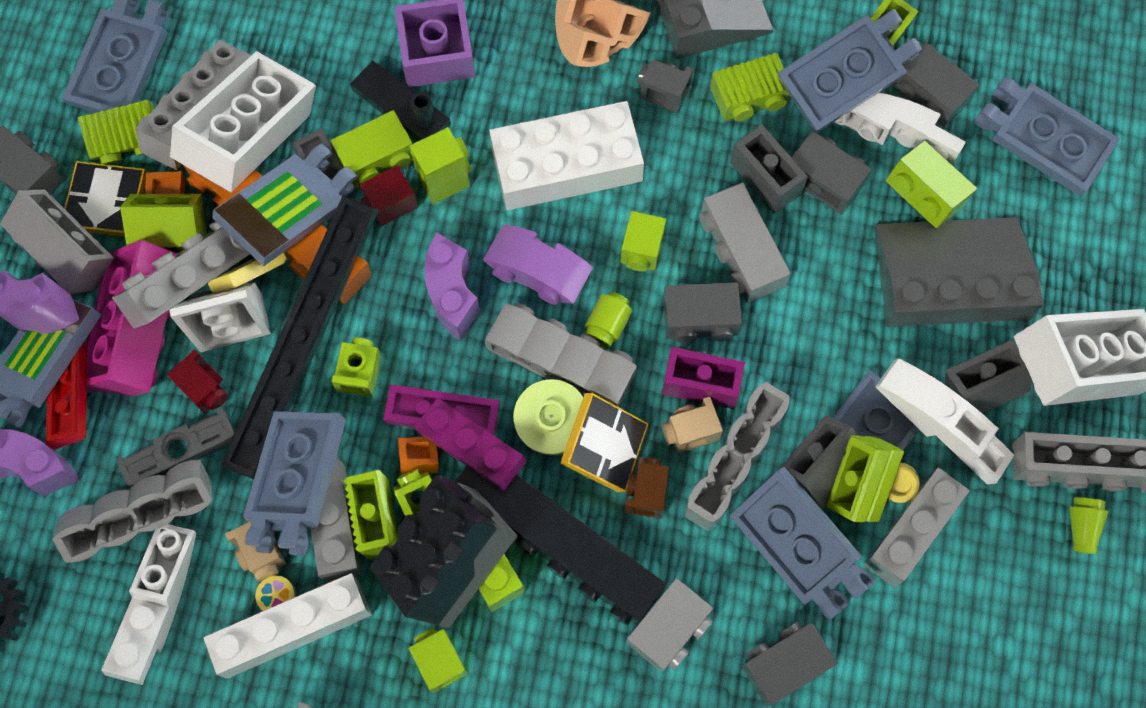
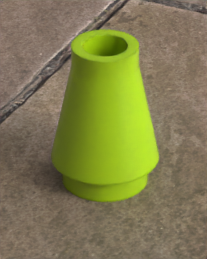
M1074 497L1073 506H1069L1073 552L1097 554V546L1109 511L1105 510L1106 501Z

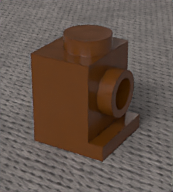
M652 458L639 459L637 474L629 473L627 495L634 496V499H626L624 514L662 518L669 466H662L661 461Z

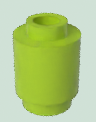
M615 292L599 296L585 324L587 329L585 334L596 339L600 343L599 347L609 349L613 343L618 342L632 314V309L628 305V299Z

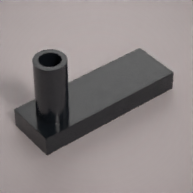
M373 60L350 83L353 92L383 115L394 110L405 131L417 141L451 126L450 118L433 106L431 96L428 93H415Z

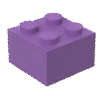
M433 0L394 6L402 64L408 87L475 78L464 0Z

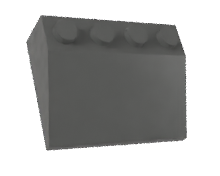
M655 0L676 59L773 33V28L762 0Z
M1017 217L946 221L937 229L930 222L875 224L874 226L887 327L1030 320L1043 306L1038 270Z

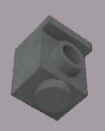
M652 59L650 65L644 64L637 79V83L641 85L640 98L678 113L691 86L693 68L687 66L685 71H682L672 63H661Z

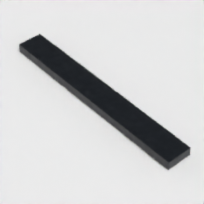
M344 195L342 196L223 459L222 466L254 480L273 412H289L378 214L376 208Z

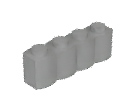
M507 303L504 304L485 339L488 350L542 377L566 382L575 387L581 395L593 393L617 407L620 406L636 374L637 365L632 363L633 359L631 356L620 350H613V352L603 350L599 347L600 343L596 339L586 334H581L580 337L567 332V327L557 320L549 318L547 321L538 319L534 316L535 312L523 304L516 303L515 306Z
M767 382L755 389L747 403L744 414L732 425L725 445L713 456L705 478L700 480L693 488L685 509V518L707 531L713 529L721 521L729 506L731 497L740 490L749 473L750 466L759 459L769 436L778 428L789 405L788 394Z
M200 460L180 463L170 469L166 475H154L144 478L134 484L130 490L114 491L102 496L94 505H82L66 511L57 520L53 541L65 562L83 561L96 554L102 547H113L126 543L139 531H153L167 525L175 516H188L203 510L212 501V482Z

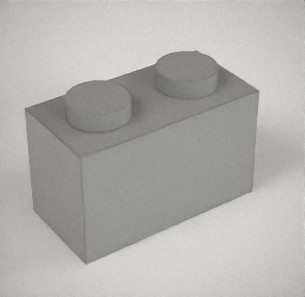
M676 578L627 638L626 644L661 673L668 666L675 670L689 653L684 648V645L693 635L699 640L713 621L707 616L713 607Z

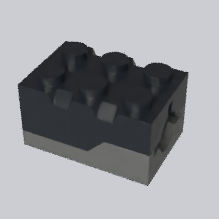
M436 475L421 495V508L419 511L404 518L398 527V539L395 544L384 546L369 568L405 617L449 628L516 539L517 535L478 490Z

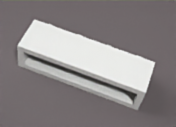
M350 573L203 638L216 675L228 679L372 616V613L358 579Z

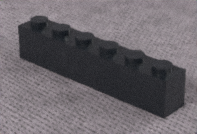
M467 466L455 480V482L474 488L482 494L517 535L518 541L516 544L532 557L539 553L549 561L546 566L564 580L567 576L573 578L580 584L577 589L584 596L595 603L600 598L612 607L609 613L622 624L628 626L631 621L638 626L665 589L666 583L517 474L504 491Z

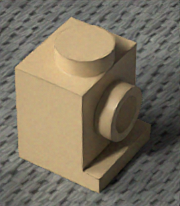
M711 397L704 398L699 408H695V405H688L674 411V416H671L668 422L662 423L665 439L668 445L674 443L677 454L719 441L723 432Z
M248 522L225 533L230 543L235 547H240L235 550V555L243 571L249 570L254 574L257 582H261L270 576L278 574L277 568L286 565V562L276 540L271 553L256 552V546H247L245 544V536L251 526V523Z

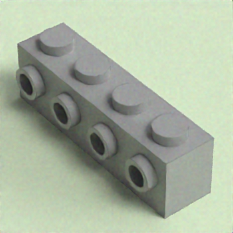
M218 40L210 50H206L202 54L200 61L190 71L182 75L179 83L172 91L160 99L157 107L148 116L143 117L139 121L136 134L140 152L177 170L182 164L170 157L172 126L252 55L221 40Z
M215 221L209 225L212 231L204 237L197 233L181 244L184 250L173 256L169 252L152 263L154 270L144 276L140 271L121 283L124 290L113 296L112 299L134 329L149 324L250 253Z
M1025 432L1012 443V453L1014 454L1012 458L1013 480H1026V485L1041 487L1050 485V482L1064 483V487L1069 489L1087 488L1088 484L1102 485V489L1105 491H1123L1127 487H1140L1141 492L1146 493V439Z

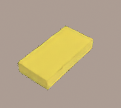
M283 252L265 266H262L253 258L210 280L208 285L212 293L237 288L285 263V260H287Z

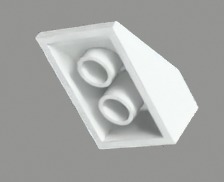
M246 282L237 288L219 293H212V291L200 292L195 294L192 299L184 300L169 310L171 318L200 352L271 334L263 295L255 282Z

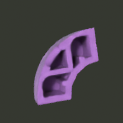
M503 224L483 259L494 269L492 273L504 282L511 283L514 281L538 292V296L547 303L556 305L558 302L574 304L593 267L559 243H557L556 247L544 244L537 237L538 234L536 232Z
M436 233L426 255L425 282L437 318L450 334L461 341L480 314L478 298L467 289L465 284V278L470 269L468 252L441 234Z
M6 270L0 273V317L20 331H38L40 334H48L64 329L80 320L72 295L45 274L41 273L27 280H18Z
M0 429V479L11 476L20 477L29 488L44 497L79 481L76 472L68 461L42 441L23 432Z

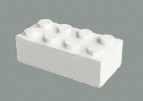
M256 51L172 126L170 157L232 192L310 116L316 85Z
M627 101L489 130L492 152L506 211L638 183L643 180L644 161Z
M1144 309L1046 315L1013 336L1019 348L1020 357L1025 362L1034 383V389L1040 397L1043 406L1140 395L1146 392V313Z

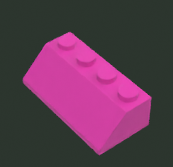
M143 240L109 252L114 259L100 281L94 309L102 315L86 340L87 391L136 396L149 393L157 379L155 367L158 354L163 349L165 343L163 331L170 311H166L149 324L133 329L112 297L124 290L121 283L140 271L144 276L154 270L152 266L154 261L169 252L173 256L177 255V253Z

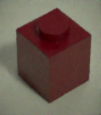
M398 165L360 184L364 197L359 199V201L378 210L376 219L380 226L418 208L415 194Z

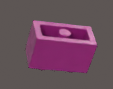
M671 347L662 395L702 403L704 398L711 397L714 406L734 409L739 397L745 362Z

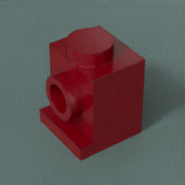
M195 349L167 374L204 414H207L210 410H216L228 398V394L219 386L224 379L206 363Z

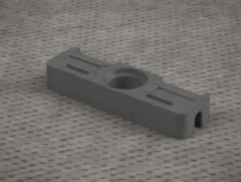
M218 408L219 414L216 415L215 413L191 425V428L185 424L152 440L153 446L149 445L127 456L126 459L119 456L117 463L127 485L132 487L144 478L154 475H166L170 469L180 463L199 460L230 445L236 431L231 425L228 414L223 409ZM179 439L185 440L188 446L186 453L179 458L170 457L168 450L171 443Z

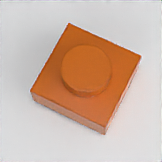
M182 171L146 173L145 194H184L185 176Z
M424 436L398 438L400 475L414 469H418L420 474L426 471L428 474L438 473L437 446Z

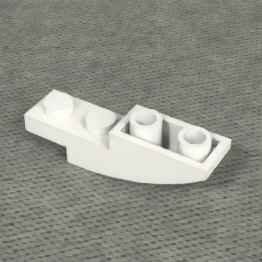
M883 93L876 94L834 122L839 125H846L857 131L865 140L875 141L881 145L884 144L889 135L896 138L901 145L914 149L926 141L951 165H953L966 143L935 126L941 114L912 101Z
M899 358L894 359L875 386L927 437L936 435L987 485L998 482L1014 457V454L995 436L999 429L956 392L915 366Z
M170 524L155 530L129 590L132 596L131 602L101 671L105 676L143 685L155 653H161L182 594L196 538L194 530Z

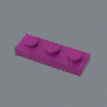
M390 384L383 417L385 424L414 428L438 398L495 436L500 400Z
M438 398L414 426L419 434L502 491L505 490L526 463V459L522 454Z

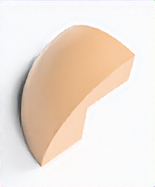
M557 0L555 26L560 49L565 58L574 66L591 67L610 61L609 56L621 48H629L644 29L650 12L617 0Z

